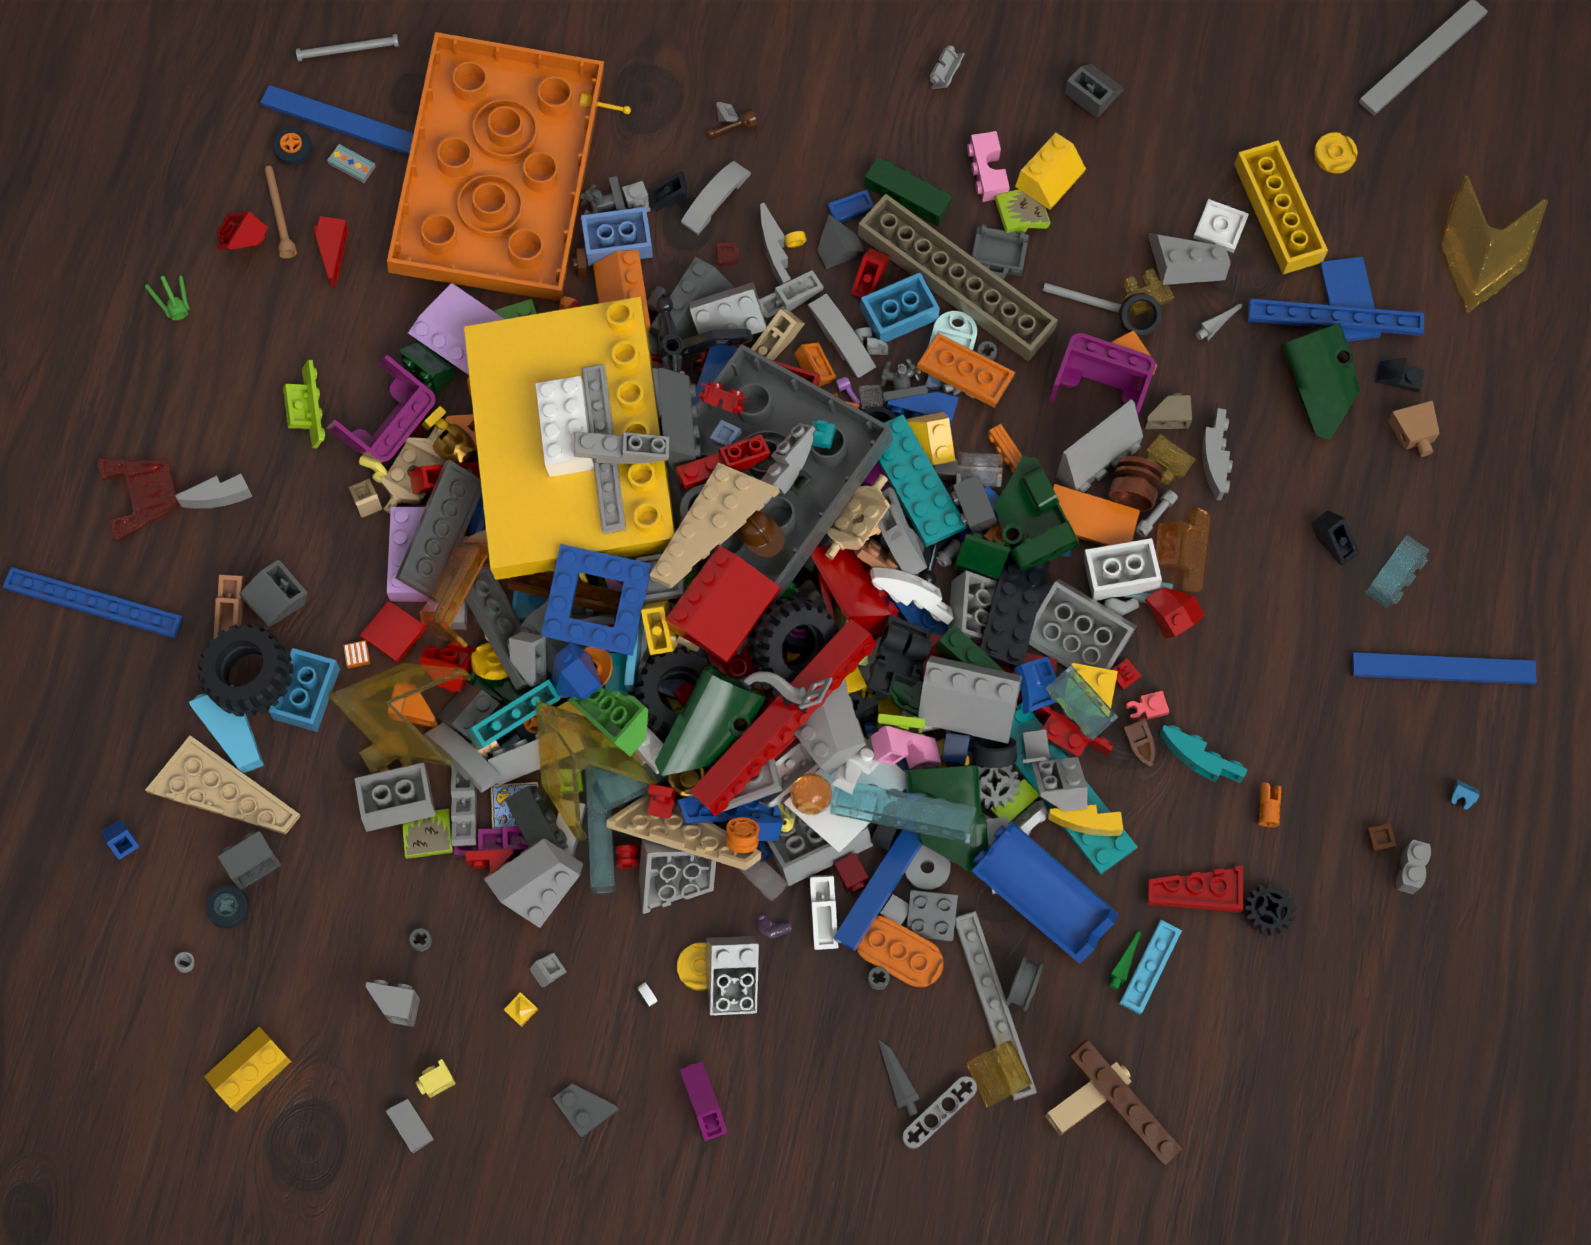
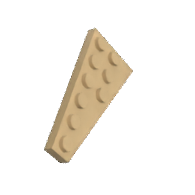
M718 463L650 573L651 580L672 588L692 570V567L698 561L704 560L710 555V551L715 546L721 545L747 522L746 519L756 510L760 511L764 507L765 502L771 497L777 496L780 493L779 488Z
M192 736L186 739L145 790L153 795L282 834H287L300 818L299 813Z
M648 793L607 820V828L742 870H747L761 859V852L757 849L749 853H737L730 850L725 843L727 831L713 823L684 824L677 803L669 819L649 815L648 808L651 796Z

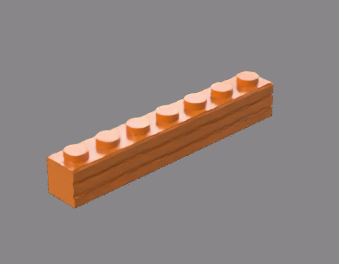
M999 424L989 430L987 437L989 442L994 444L996 452L1002 456L1004 464L1008 465L1010 473L1013 475L1022 458V454L1003 426Z

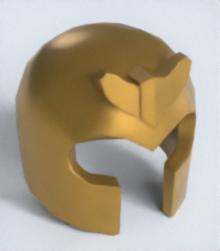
M454 423L446 428L449 433L442 440L439 437L436 438L433 450L444 461L451 460L454 463H463L473 452L474 443L471 436Z
M702 767L669 774L668 779L670 785L681 796L689 797L693 796L689 791L707 772Z

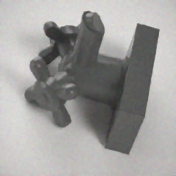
M617 176L609 177L610 194L602 196L599 190H595L597 187L595 184H592L590 189L580 194V198L583 199L581 205L584 207L589 201L593 210L592 213L585 210L584 215L625 210Z
M909 358L905 360L907 365L900 364L896 373L890 371L891 362L886 363L881 373L882 381L880 385L885 387L886 380L893 381L895 390L883 392L882 404L886 409L887 403L890 400L928 393L926 385L911 387L909 378L913 376L918 382L921 370L912 364Z

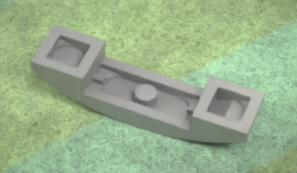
M735 161L728 164L698 195L681 220V224L699 235L711 221L712 214L735 188L739 189L751 175V172Z

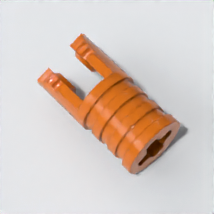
M1262 782L1260 787L1258 824L1269 828L1280 826L1281 786L1276 785L1272 788L1271 792L1270 784Z

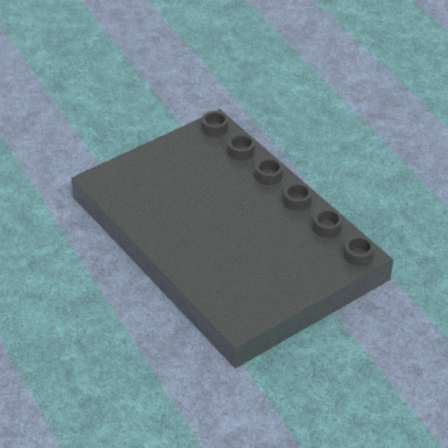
M741 344L714 382L723 385L722 390L727 392L731 388L743 392L742 397L749 399V401L743 400V412L734 414L721 408L724 401L722 399L718 407L704 403L700 399L697 403L699 416L695 418V424H698L700 429V438L696 439L697 445L700 444L702 458L719 453V448L721 447L712 443L710 436L720 420L741 429L742 433L736 442L762 434L770 450V455L742 472L761 480L767 473L768 468L775 464V460L771 455L775 452L777 446L788 437L793 427L799 423L812 425V422L817 420L827 421L829 424H835L836 427L831 449L811 445L810 452L802 469L818 482L807 496L802 499L789 489L786 494L779 493L774 498L772 497L760 510L767 514L784 533L785 542L782 550L773 557H759L739 539L737 532L733 533L721 544L724 549L739 556L781 588L771 602L776 604V601L783 595L893 441L891 427ZM666 460L675 530L677 531L683 521L680 513L681 501L692 488L684 490L676 470H671L669 462ZM717 546L710 551V555L704 560L698 561L691 571L698 575ZM663 552L654 553V554H648V555H642V556H636V557H630V558H627V559L636 560V558H638V557L658 555V554H663ZM614 580L621 585H623L624 583L622 581ZM680 598L669 600L670 610L674 608ZM748 636L735 652L737 655H740L748 644Z

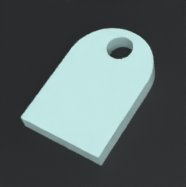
M946 312L936 320L929 345L936 334L939 333L973 350L977 337V326L974 320L964 312ZM955 319H960L963 321L964 325L961 327H955L952 324V321Z

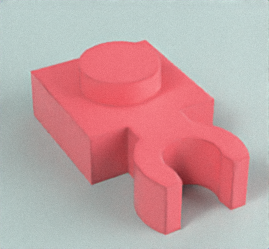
M1163 691L1140 696L1141 703L1131 701L1125 706L1126 709L1134 708L1136 710L1135 714L1129 716V720H1137L1142 714L1145 715L1146 720L1169 714Z

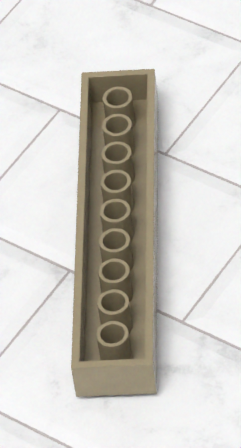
M887 194L880 199L858 224V236L879 252L889 255L891 261L911 276L921 273L930 290L960 312L966 313L976 324L1029 362L1055 332L1058 321L1055 317Z

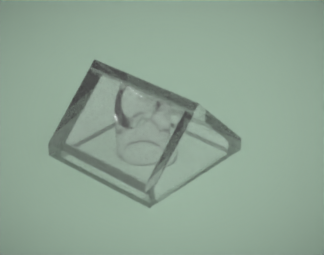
M958 452L956 484L979 475L983 486L1001 487L1003 454Z

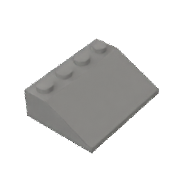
M1132 399L1063 452L1056 478L1064 487L1084 493L1091 487L1090 483L1096 479L1099 481L1104 478L1108 473L1107 470L1112 466L1116 468L1119 458L1129 453L1133 455L1140 449L1143 434L1135 403Z
M1059 579L1055 581L1036 614L1029 645L1047 656L1057 659V662L1069 668L1070 663L1111 670L1137 628V625Z
M930 656L927 661L918 718L926 719L925 725L1009 743L1022 676Z
M799 816L795 817L792 830L789 832L781 831L779 839L776 841H765L767 847L773 853L772 857L788 886L834 865L835 862L853 853L857 854L873 846L868 827L866 826L846 847L838 852L804 821L799 822Z

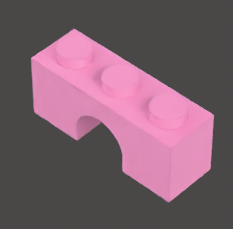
M997 131L971 135L970 144H967L968 156L973 158L971 168L973 176L976 175L978 180L976 181L977 194H981L982 202L995 200L996 195L1009 192L1010 188L1006 170H994L987 165L989 162L998 161L1001 148Z
M883 726L879 731L870 736L877 762L894 765L905 757L909 769L932 768L941 764L935 738L893 728L892 726Z

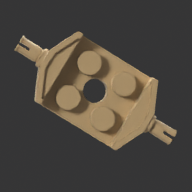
M434 427L427 439L408 437L405 441V446L385 478L381 477L382 485L390 494V500L384 508L387 513L389 511V514H391V507H396L398 503L420 504L426 493L413 494L408 474L410 470L420 466L441 465L445 463L433 450L436 438L440 437L443 433L441 429Z
M880 474L871 486H860L830 527L827 535L833 542L825 553L827 558L833 560L840 549H860L890 507L881 492L882 487L888 481L884 475ZM864 519L861 523L855 524L857 520Z

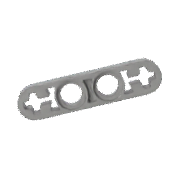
M967 1076L958 1079L909 1125L902 1136L904 1145L909 1149H917L922 1146L975 1095L977 1084L974 1079ZM961 1083L965 1085L970 1083L971 1093L964 1092L960 1096V1099L964 1101L960 1103L957 1096L951 1093V1091L954 1090L957 1094L962 1088ZM951 1098L954 1100L955 1108L952 1111H945L941 1105L943 1099ZM929 1114L936 1116L938 1124L933 1128L927 1127L924 1123L925 1116ZM920 1123L921 1128L929 1134L925 1136L924 1132H922L917 1138L918 1143L914 1141L909 1143L908 1133H916L919 1130L916 1124Z

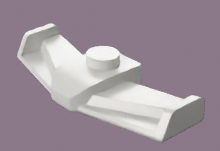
M871 738L866 740V745L837 769L832 785L852 795L861 771L870 774L880 762L875 760Z

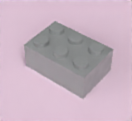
M753 282L690 302V312L698 334L710 330L749 329L753 335L767 330V323Z
M424 763L354 778L361 820L366 832L436 816L429 776Z

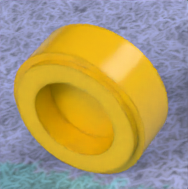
M803 231L792 232L785 236V245L790 248L798 247L806 242L805 232Z

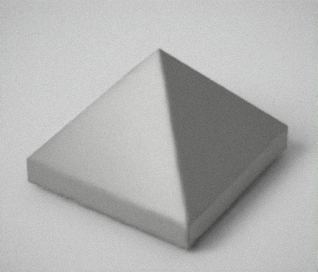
M716 103L718 122L734 123L740 120L731 104Z

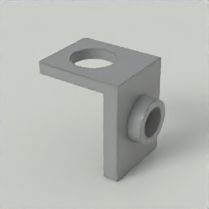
M1047 730L1023 733L1026 759L1022 760L1024 764L1051 760Z

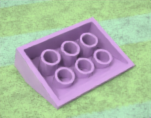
M451 283L418 317L408 333L469 375L464 326L504 320V318Z

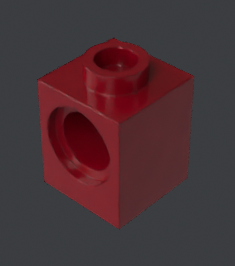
M856 853L834 863V870L846 893L851 890L855 893L866 887L865 883L868 882V875Z

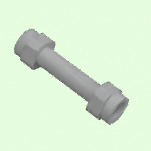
M1167 490L1161 496V502L1146 520L1142 519L1135 528L1136 533L1145 538L1151 532L1152 525L1167 507H1172L1178 496L1173 491Z

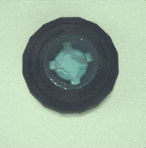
M228 885L214 890L206 902V913L210 921L218 927L227 929L237 927L243 923L248 916L250 908L245 893L237 887Z

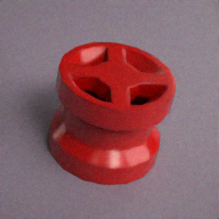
M621 845L615 847V854L617 855L615 867L620 869L638 867L639 862L636 859L638 846Z

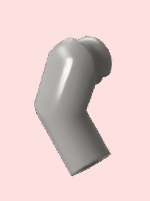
M1110 598L1105 600L1104 606L1123 616L1139 608V603L1136 598L1126 602Z

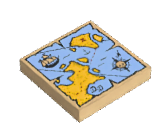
M538 782L491 786L492 829H501L502 826H518L505 799L526 786H537L538 788Z

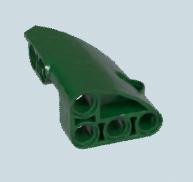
M1022 456L1011 479L994 505L1003 539L1007 547L1010 548L1009 551L1019 570L1028 569L1050 561L1080 545L1043 468L1040 466L1037 458ZM1010 531L1019 532V537L1016 540L1011 541L1007 538Z
M978 765L905 770L907 797L904 799L903 806L905 811L912 815L921 845L942 855L980 879L972 872L976 864L973 860L981 850L984 852L987 850L988 833L987 821L981 812ZM917 799H919L920 801V807L918 810L915 807V802Z

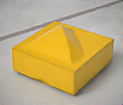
M521 992L504 1009L521 1027L538 1010Z

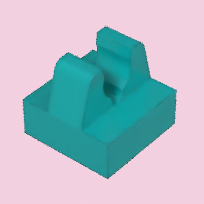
M823 420L813 421L812 426H814L815 431L812 446L831 449L836 430L835 424H829Z

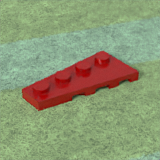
M1243 865L1235 866L1233 869H1215L1213 872H1195L1186 876L1175 875L1149 879L1147 885V905L1242 912Z

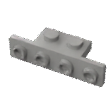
M799 739L775 759L783 791L758 799L761 805L769 808L778 805L785 795L795 791L803 780L817 772L818 764Z

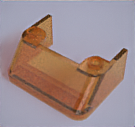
M477 542L460 543L453 549L448 564L426 605L420 611L421 623L434 635L466 648L467 643L450 626L482 565L490 566L489 551L485 545Z

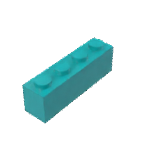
M548 679L473 725L466 732L477 750H480L559 701L561 697L558 696L556 689Z

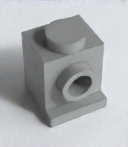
M643 181L622 187L623 200L627 209L646 207V211L650 212L648 194Z

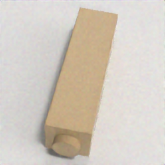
M1117 1062L1114 1063L1111 1067L1128 1086L1131 1083L1129 1071L1125 1066H1119ZM1089 1082L1049 1111L1045 1117L1060 1136L1105 1103L1106 1099Z

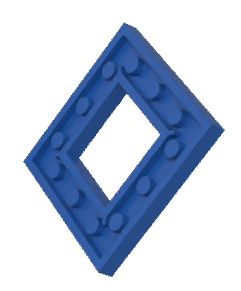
M561 544L541 636L633 656L642 617L641 609L645 603L650 580L649 575L653 564ZM580 572L624 582L614 627L570 618Z

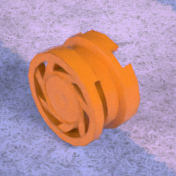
M745 817L734 818L728 822L725 837L726 846L737 853L754 851L759 842V825L754 820Z

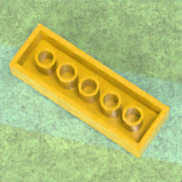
M1279 140L1239 152L1234 166L1282 274L1284 275L1323 262L1328 249Z

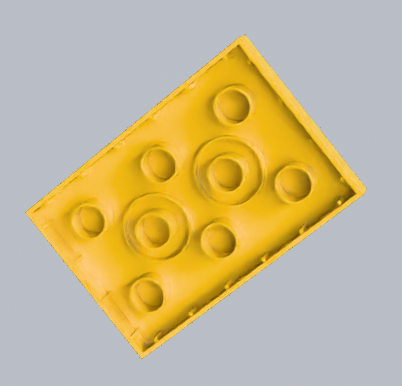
M641 296L464 326L490 569L495 580L555 570L561 544L623 558L664 552L676 533L666 460L650 463L618 464L627 530L603 534L595 469L552 477L548 474L544 461L535 384L581 376L583 381L582 368L604 364L606 367L614 435L622 436L623 432L662 436L645 312Z

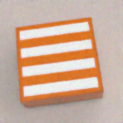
M366 640L343 645L348 669L371 664Z

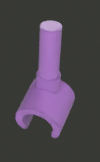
M846 377L837 379L836 387L838 391L846 390L852 401L859 404L860 401L853 393L849 379Z

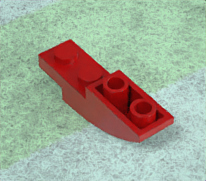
M762 434L721 447L717 454L677 466L676 473L684 490L706 484L718 463L743 472L770 455V450Z

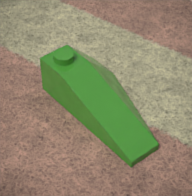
M600 687L585 700L575 697L569 698L568 701L630 757L645 741L648 709L634 696H625L619 692L607 691Z

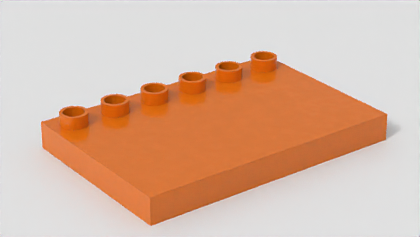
M435 32L387 258L388 273L560 302L564 291L581 199L580 194L582 193L604 75V61ZM582 92L593 95L591 107L579 106Z

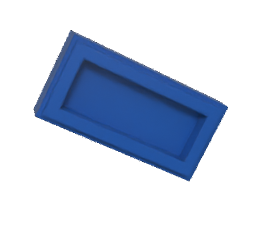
M867 189L827 204L830 215L840 223L867 214L874 207Z

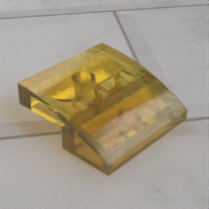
M1011 1040L1002 1043L989 1052L982 1053L966 1063L986 1107H990L1032 1085Z

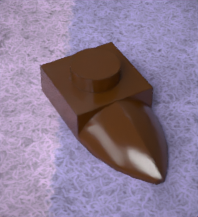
M1142 718L1123 726L1122 728L1129 746L1135 755L1146 765L1152 766L1155 758V745L1146 720Z

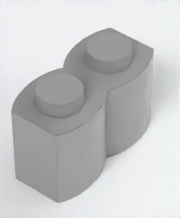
M1413 840L1405 847L1401 855L1402 868L1396 877L1397 890L1414 894L1423 886L1426 879L1425 866L1431 856L1430 844Z

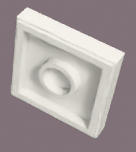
M1208 199L1193 238L1205 243L1226 246L1227 251L1234 253L1249 214Z

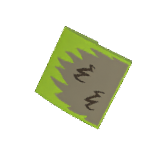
M1021 190L1009 191L995 196L1006 233L1026 232L1028 228L1047 229L1051 224L1045 206Z
M449 809L435 810L436 816L403 823L406 859L453 853Z

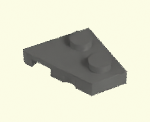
M574 1084L569 1085L553 1097L555 1103L581 1138L619 1111L616 1105Z

